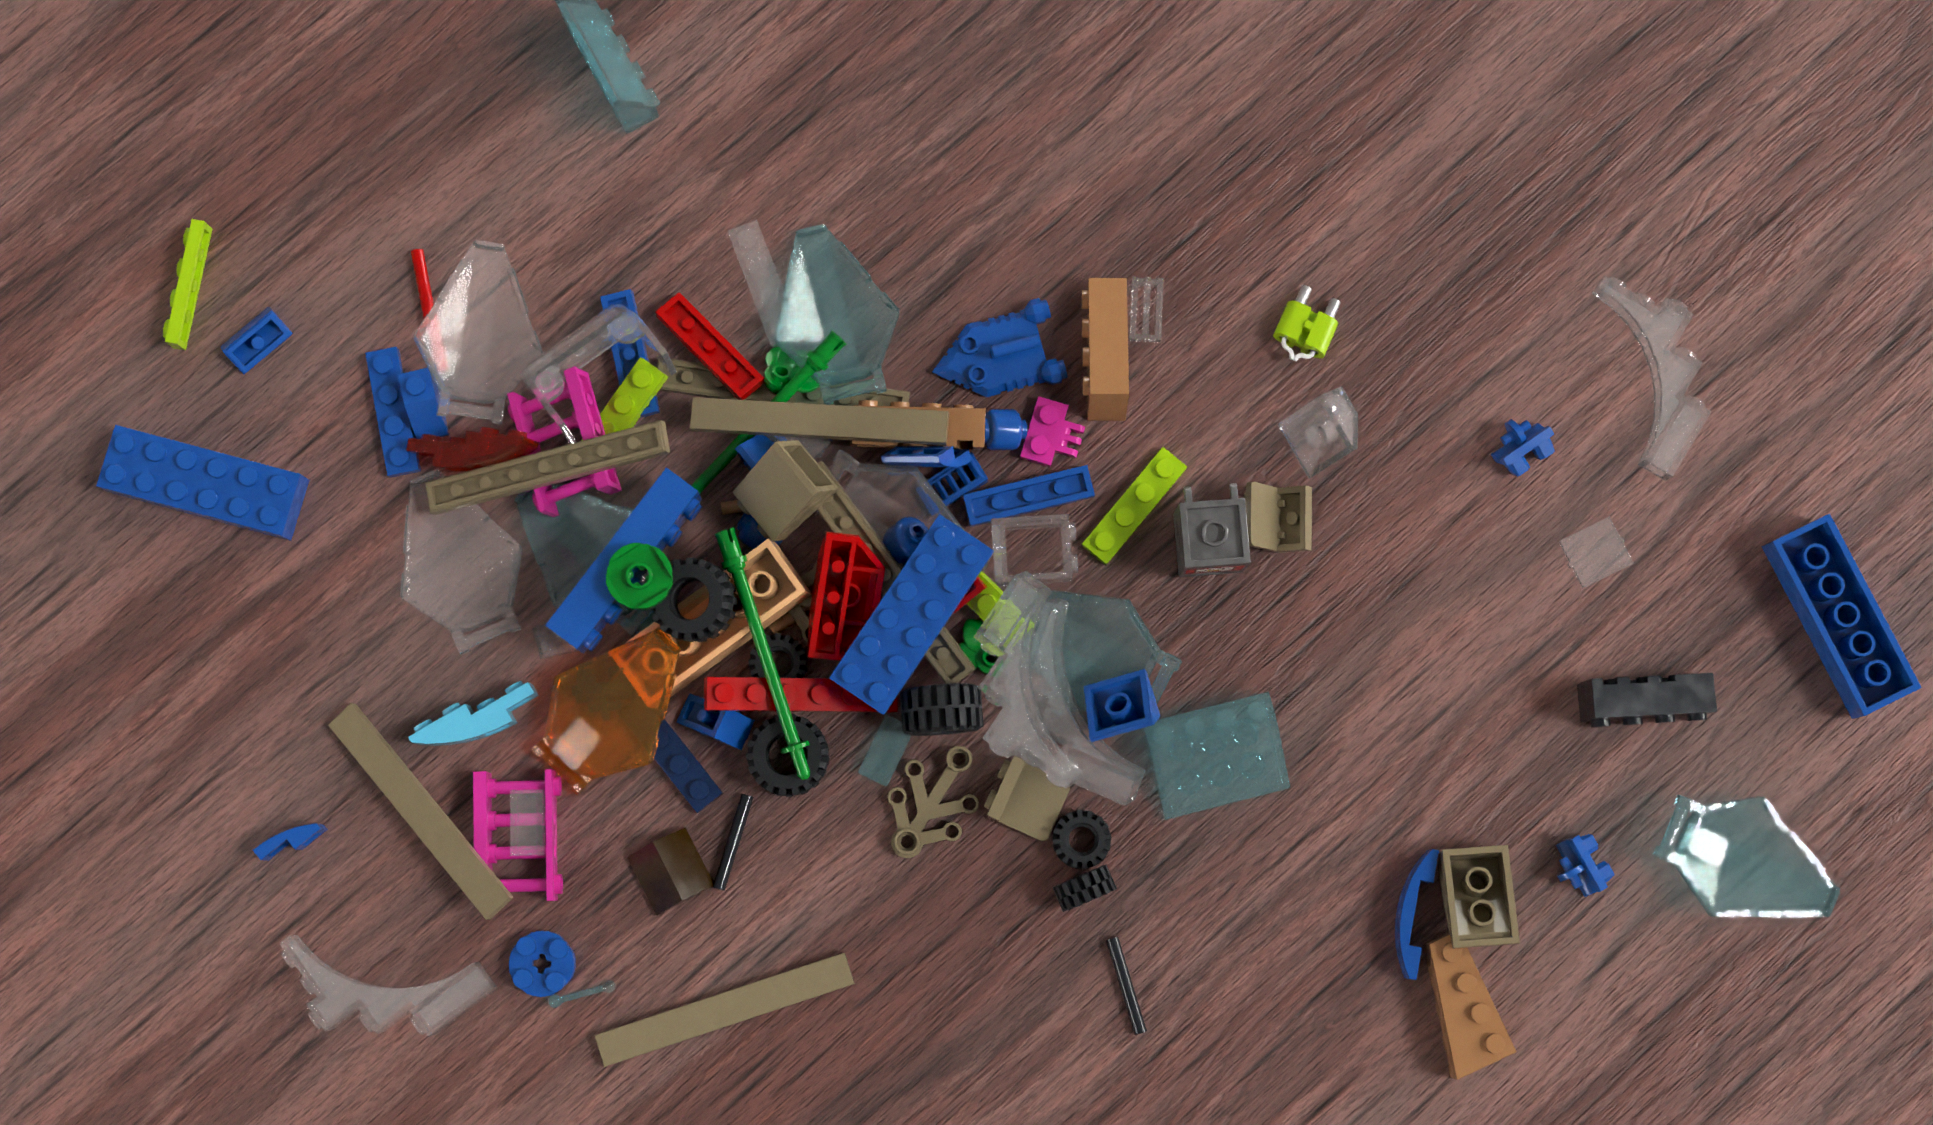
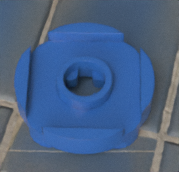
M536 931L520 938L509 957V971L515 986L526 994L536 997L551 996L559 992L571 981L575 973V953L563 937L551 931ZM540 954L546 955V960L551 961V967L545 968L544 973H539L538 967L534 966V960H538Z

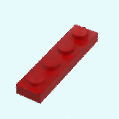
M680 292L655 311L656 317L738 400H745L765 383L764 377Z

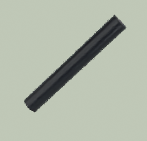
M741 793L713 883L714 888L725 891L754 798L752 796Z
M1119 938L1108 939L1106 943L1134 1035L1147 1032Z

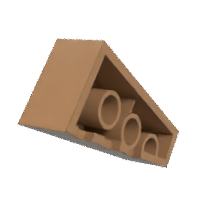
M1088 278V289L1081 292V309H1087V319H1082V338H1087V347H1082V367H1087V376H1083L1082 393L1083 396H1087V421H1125L1129 398L1127 278Z
M859 400L858 406L948 411L950 415L947 446H953V449H969V452H977L984 448L986 408H973V405H954V408L941 407L942 404L923 403L922 407H910L909 402H890V406H878V401ZM849 440V446L852 447L944 446Z
M1449 932L1424 943L1431 986H1433L1436 1000V1011L1443 1035L1444 1050H1446L1450 1078L1458 1080L1516 1053L1517 1051L1468 948L1453 949Z

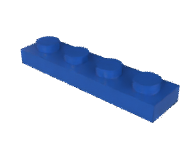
M631 289L600 297L619 385L622 384L640 357L649 362L635 297ZM657 396L653 397L648 407L641 413L640 418L660 413Z
M391 347L366 352L387 476L392 478L421 472L415 434L404 406L398 380V374L403 373L399 349Z
M1087 465L963 495L970 527L1095 497Z

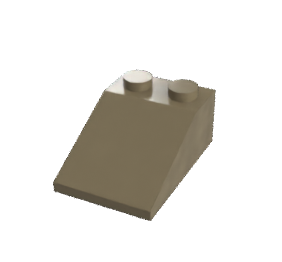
M1508 845L1442 849L1437 861L1440 888L1452 948L1520 944Z

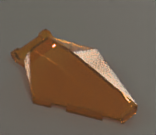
M657 628L554 676L545 736L534 746L531 753L537 759L541 757L571 786L570 790L576 796L582 794L595 778L652 763L659 742L657 736L660 724L665 719L676 678L674 671L681 651L680 646L664 631Z

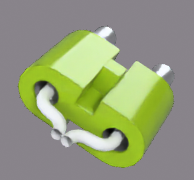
M1306 285L1301 286L1295 301L1287 302L1273 334V337L1281 342L1282 347L1289 352V359L1296 362L1299 358H1324L1338 326V321L1334 317L1341 304L1338 299L1331 298L1325 313L1311 311V307L1307 306L1306 302L1312 289ZM1297 346L1301 348L1300 352L1303 353H1298L1294 356L1292 348Z

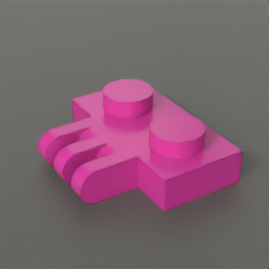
M1038 396L1020 459L1051 467L1055 453L1077 458L1078 451L1068 448L1067 443L1080 446L1082 439L1072 436L1070 433L1073 431L1084 434L1085 427L1065 420L1069 405Z

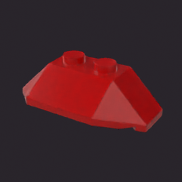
M826 532L818 553L809 612L807 650L809 658L840 661L880 603L885 566L859 535Z

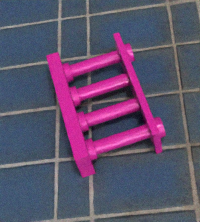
M575 366L564 370L566 382L563 387L529 401L515 392L507 394L510 403L508 405V413L512 421L515 422L524 456L542 452L540 442L575 428L580 429L583 440L606 435L587 372ZM568 398L572 400L575 410L572 412V416L535 430L531 413ZM613 468L584 476L552 489L551 485L533 489L532 499L540 513L556 517L559 516L556 502L592 487L609 495L622 490L616 469Z
M545 769V780L497 782L496 778H492V773L473 772L474 849L492 871V863H497V860L546 858V878L500 879V881L509 892L546 891L547 901H558V894L563 893V876L557 873L556 796H561L562 780L561 776H556V771L553 769ZM545 793V813L497 814L496 811H492V798H496L499 794ZM546 826V845L497 847V844H492V831H496L497 827Z

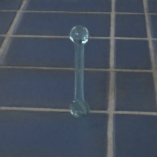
M607 980L603 985L564 996L552 995L549 998V1005L557 1008L563 1002L603 991L612 993L616 985L612 980Z

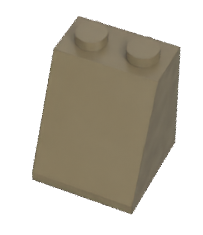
M791 440L776 441L735 488L733 494L738 499L737 505L739 508L756 520L759 532L766 539L769 538L774 542L785 540L834 495L839 488L800 441Z

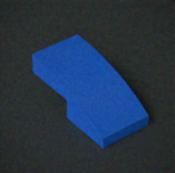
M317 823L295 827L271 837L253 849V851L260 860L269 861L289 844L295 850H303L328 829L324 824Z

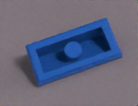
M269 306L221 345V349L234 365L245 374L293 333Z

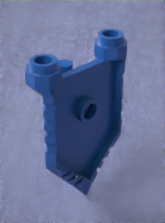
M1033 299L1029 301L1024 310H1020V313L1015 314L1012 312L1008 313V316L1000 315L997 319L993 317L985 322L977 321L966 324L957 337L959 338L958 341L955 340L953 342V347L949 348L946 352L947 356H943L932 373L951 382L954 380L955 384L959 386L963 384V387L968 390L972 388L973 392L986 398L1001 394V392L1006 390L1010 392L1014 391V388L1021 389L1026 385L1028 387L1033 386L1037 382L1039 384L1045 382L1051 385L1062 383V379L1068 378L1064 361H1057L1056 358L1046 361L1037 324L1045 323V319L1051 318L1047 300Z

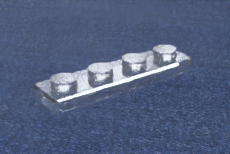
M755 220L728 230V235L771 347L783 346L801 339L800 331L758 221Z

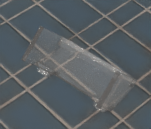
M622 304L608 306L529 362L523 369L522 380L527 389L569 444L576 443V440L550 404L563 392L564 370L574 366L581 369L617 342L631 344L642 337L671 376L677 372L668 352L643 320L635 312Z

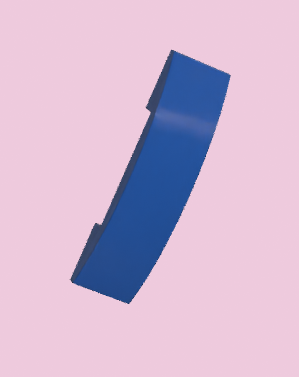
M1435 849L1426 850L1413 866L1403 886L1398 902L1395 920V944L1400 968L1406 979L1417 980L1422 948L1411 946L1409 943L1420 882H1434L1439 850Z

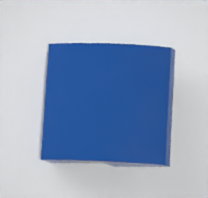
M953 446L895 447L881 456L882 463L892 467H960L971 462L969 449H953Z

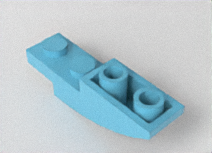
M522 681L516 682L506 688V695L495 701L494 697L477 705L478 711L475 713L471 706L467 704L461 706L459 703H455L442 711L443 717L434 722L428 719L414 727L415 733L408 738L414 744L440 746L467 743L491 736L515 725L517 721L512 711L538 697L539 694L533 684L529 682L523 684Z

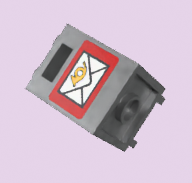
M1237 483L1229 485L1230 499L1197 502L1192 501L1191 487H1184L1185 502L1179 503L1173 514L1179 577L1243 573L1251 563L1245 498H1238Z

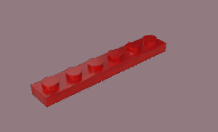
M704 678V711H776L766 678ZM780 678L791 712L880 713L831 679ZM897 698L887 713L897 712Z

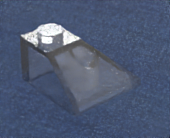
M1343 387L1320 395L1278 423L1279 428L1309 479L1358 449V413Z

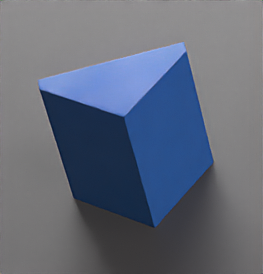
M1145 669L1084 686L1091 742L1152 726L1160 718V712Z

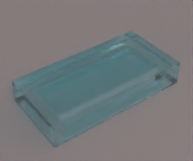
M885 715L858 771L859 774L888 787L911 739L910 735L902 732L901 721Z

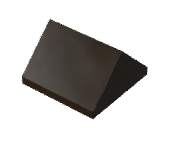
M686 827L651 842L628 857L657 916L713 887L714 882Z

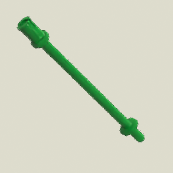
M831 330L830 334L814 351L810 349L806 353L808 356L806 364L777 393L771 402H787L815 372L825 371L829 367L827 365L829 361L847 343ZM739 434L691 486L701 494L736 457L737 452L735 448L755 435Z
M735 528L715 533L714 536L717 539L724 560L721 565L723 569H727V572L732 574L788 746L781 749V753L790 752L798 777L802 780H807L811 774L803 747L810 745L808 740L800 742L744 572L745 562L748 561L747 557L742 555L735 534Z

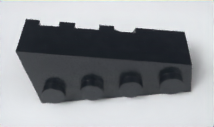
M1713 673L1669 675L1668 678H1662L1659 675L1635 678L1636 680H1630L1629 677H1617L1607 680L1596 678L1577 684L1580 722H1590L1591 728L1609 727L1612 720H1623V726L1643 724L1642 718H1655V723L1675 722V716L1686 715L1687 721L1707 720V714L1717 712Z

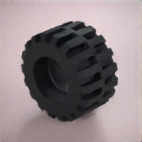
M686 558V560L678 559L672 561L673 586L667 597L660 604L650 608L655 613L652 616L655 623H659L661 625L660 629L665 633L688 642H706L708 638L714 639L720 636L718 632L720 630L726 631L730 626L727 623L730 618L734 619L736 614L733 611V606L737 605L738 598L734 597L733 592H736L734 584L730 583L729 579L731 578L727 573L720 570V567L702 559ZM699 581L708 589L709 604L706 611L700 617L689 620L684 618L679 612L677 605L678 595L688 583Z
M969 683L926 685L908 688L900 693L902 732L907 735L958 734L977 731L984 727L981 687Z
M792 714L799 739L801 741L808 740L810 745L805 746L807 749V763L811 774L807 780L800 779L797 773L792 775L781 774L771 766L769 760L770 748L778 739L785 737L778 715H775L770 720L766 719L763 721V724L754 730V735L747 745L746 761H748L750 773L760 786L778 796L795 797L796 795L808 793L810 789L815 788L819 784L822 777L824 778L827 766L829 765V747L824 735L815 724L804 717L796 716V714Z

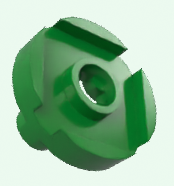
M631 543L621 547L612 555L607 568L606 584L611 595L620 604L632 610H646L657 606L667 597L673 586V569L669 559L659 548L649 544ZM637 567L641 571L647 569L649 575L645 577L647 582L643 585L639 582L634 584L631 582V578L634 577L633 570Z

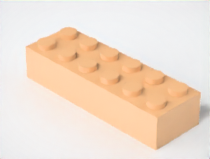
M768 538L746 554L748 561L745 562L744 572L763 629L812 595L775 541L773 542ZM727 569L724 570L723 572L727 573L728 576L731 578L729 579L730 583L734 584L735 586L732 574L727 572ZM705 585L678 604L679 612L684 618L693 620L700 617L706 611L709 604L707 587ZM737 589L736 592H733L734 597L738 598L737 605L733 606V611L736 612L735 617L728 620L727 623L730 626L726 631L720 630L718 632L720 636L714 639L708 638L706 642H688L672 637L660 629L661 625L659 623L653 622L611 653L647 706L657 708L752 638Z

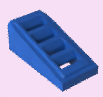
M972 452L970 453L971 462L960 467H947L917 486L933 515L961 499L964 494L971 493L988 482L985 472ZM967 465L976 478L973 481H970L963 470ZM957 472L965 485L961 489L952 477V474ZM946 479L954 493L949 496L940 481ZM932 486L936 487L943 499L939 503L929 489Z

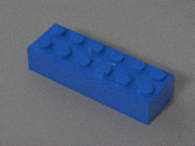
M115 425L96 486L113 494L291 541L310 480L299 473Z
M666 467L545 626L584 654L587 649L593 651L603 638L600 632L607 623L613 625L623 612V609L620 608L621 604L611 595L606 584L607 568L612 555L621 547L631 543L649 544L659 548L661 551L667 545L672 547L682 535L680 527L686 519L691 522L702 508L700 505L702 498L698 490ZM638 567L633 570L634 577L631 578V582L633 584L639 582L643 585L640 580L648 570L641 571Z
M939 514L829 679L885 715L995 551Z
M1830 514L1761 546L1852 719L1866 716L1922 688Z

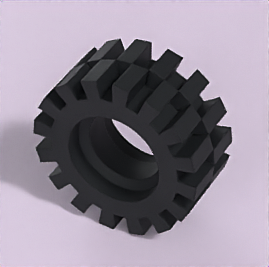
M775 633V635H767L766 638L771 653L783 651L791 659L790 669L784 675L779 676V678H804L808 670V659L801 644L787 634ZM754 647L750 652V673L752 677L765 678L756 647Z
M1076 810L1066 814L1056 824L1052 835L1053 849L1057 857L1065 865L1075 869H1087L1096 866L1104 860L1111 847L1112 838L1108 824L1104 822L1101 816L1089 810ZM1086 827L1091 830L1094 835V845L1089 851L1077 852L1070 846L1069 835L1073 829Z
M1107 864L1053 887L1063 912L1117 889Z

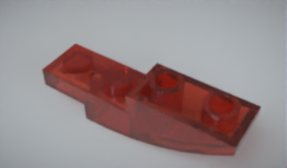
M480 427L479 432L466 431L465 439L450 437L449 442L441 441V437L429 434H422L421 439L408 438L406 451L421 456L434 457L433 467L448 472H467L527 456L538 449L539 442L527 438L528 433L523 431L508 430V434L503 435L499 434L497 429Z

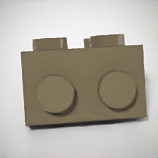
M1247 482L1243 498H1245L1249 546L1275 553L1312 551V487L1304 485L1276 488L1258 482Z
M1014 755L1012 761L1005 760L997 777L1003 781L998 792L992 789L984 805L985 808L989 809L987 817L1037 840L1046 841L1070 791V784L1059 777L1026 763V760Z

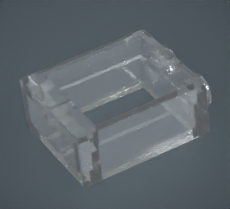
M1068 514L991 519L992 549L995 551L993 553L994 579L997 586L1071 582L1073 573H1078L1077 554H1071L1070 541H1076L1075 522H1069ZM1060 527L1063 572L1008 575L1005 530Z

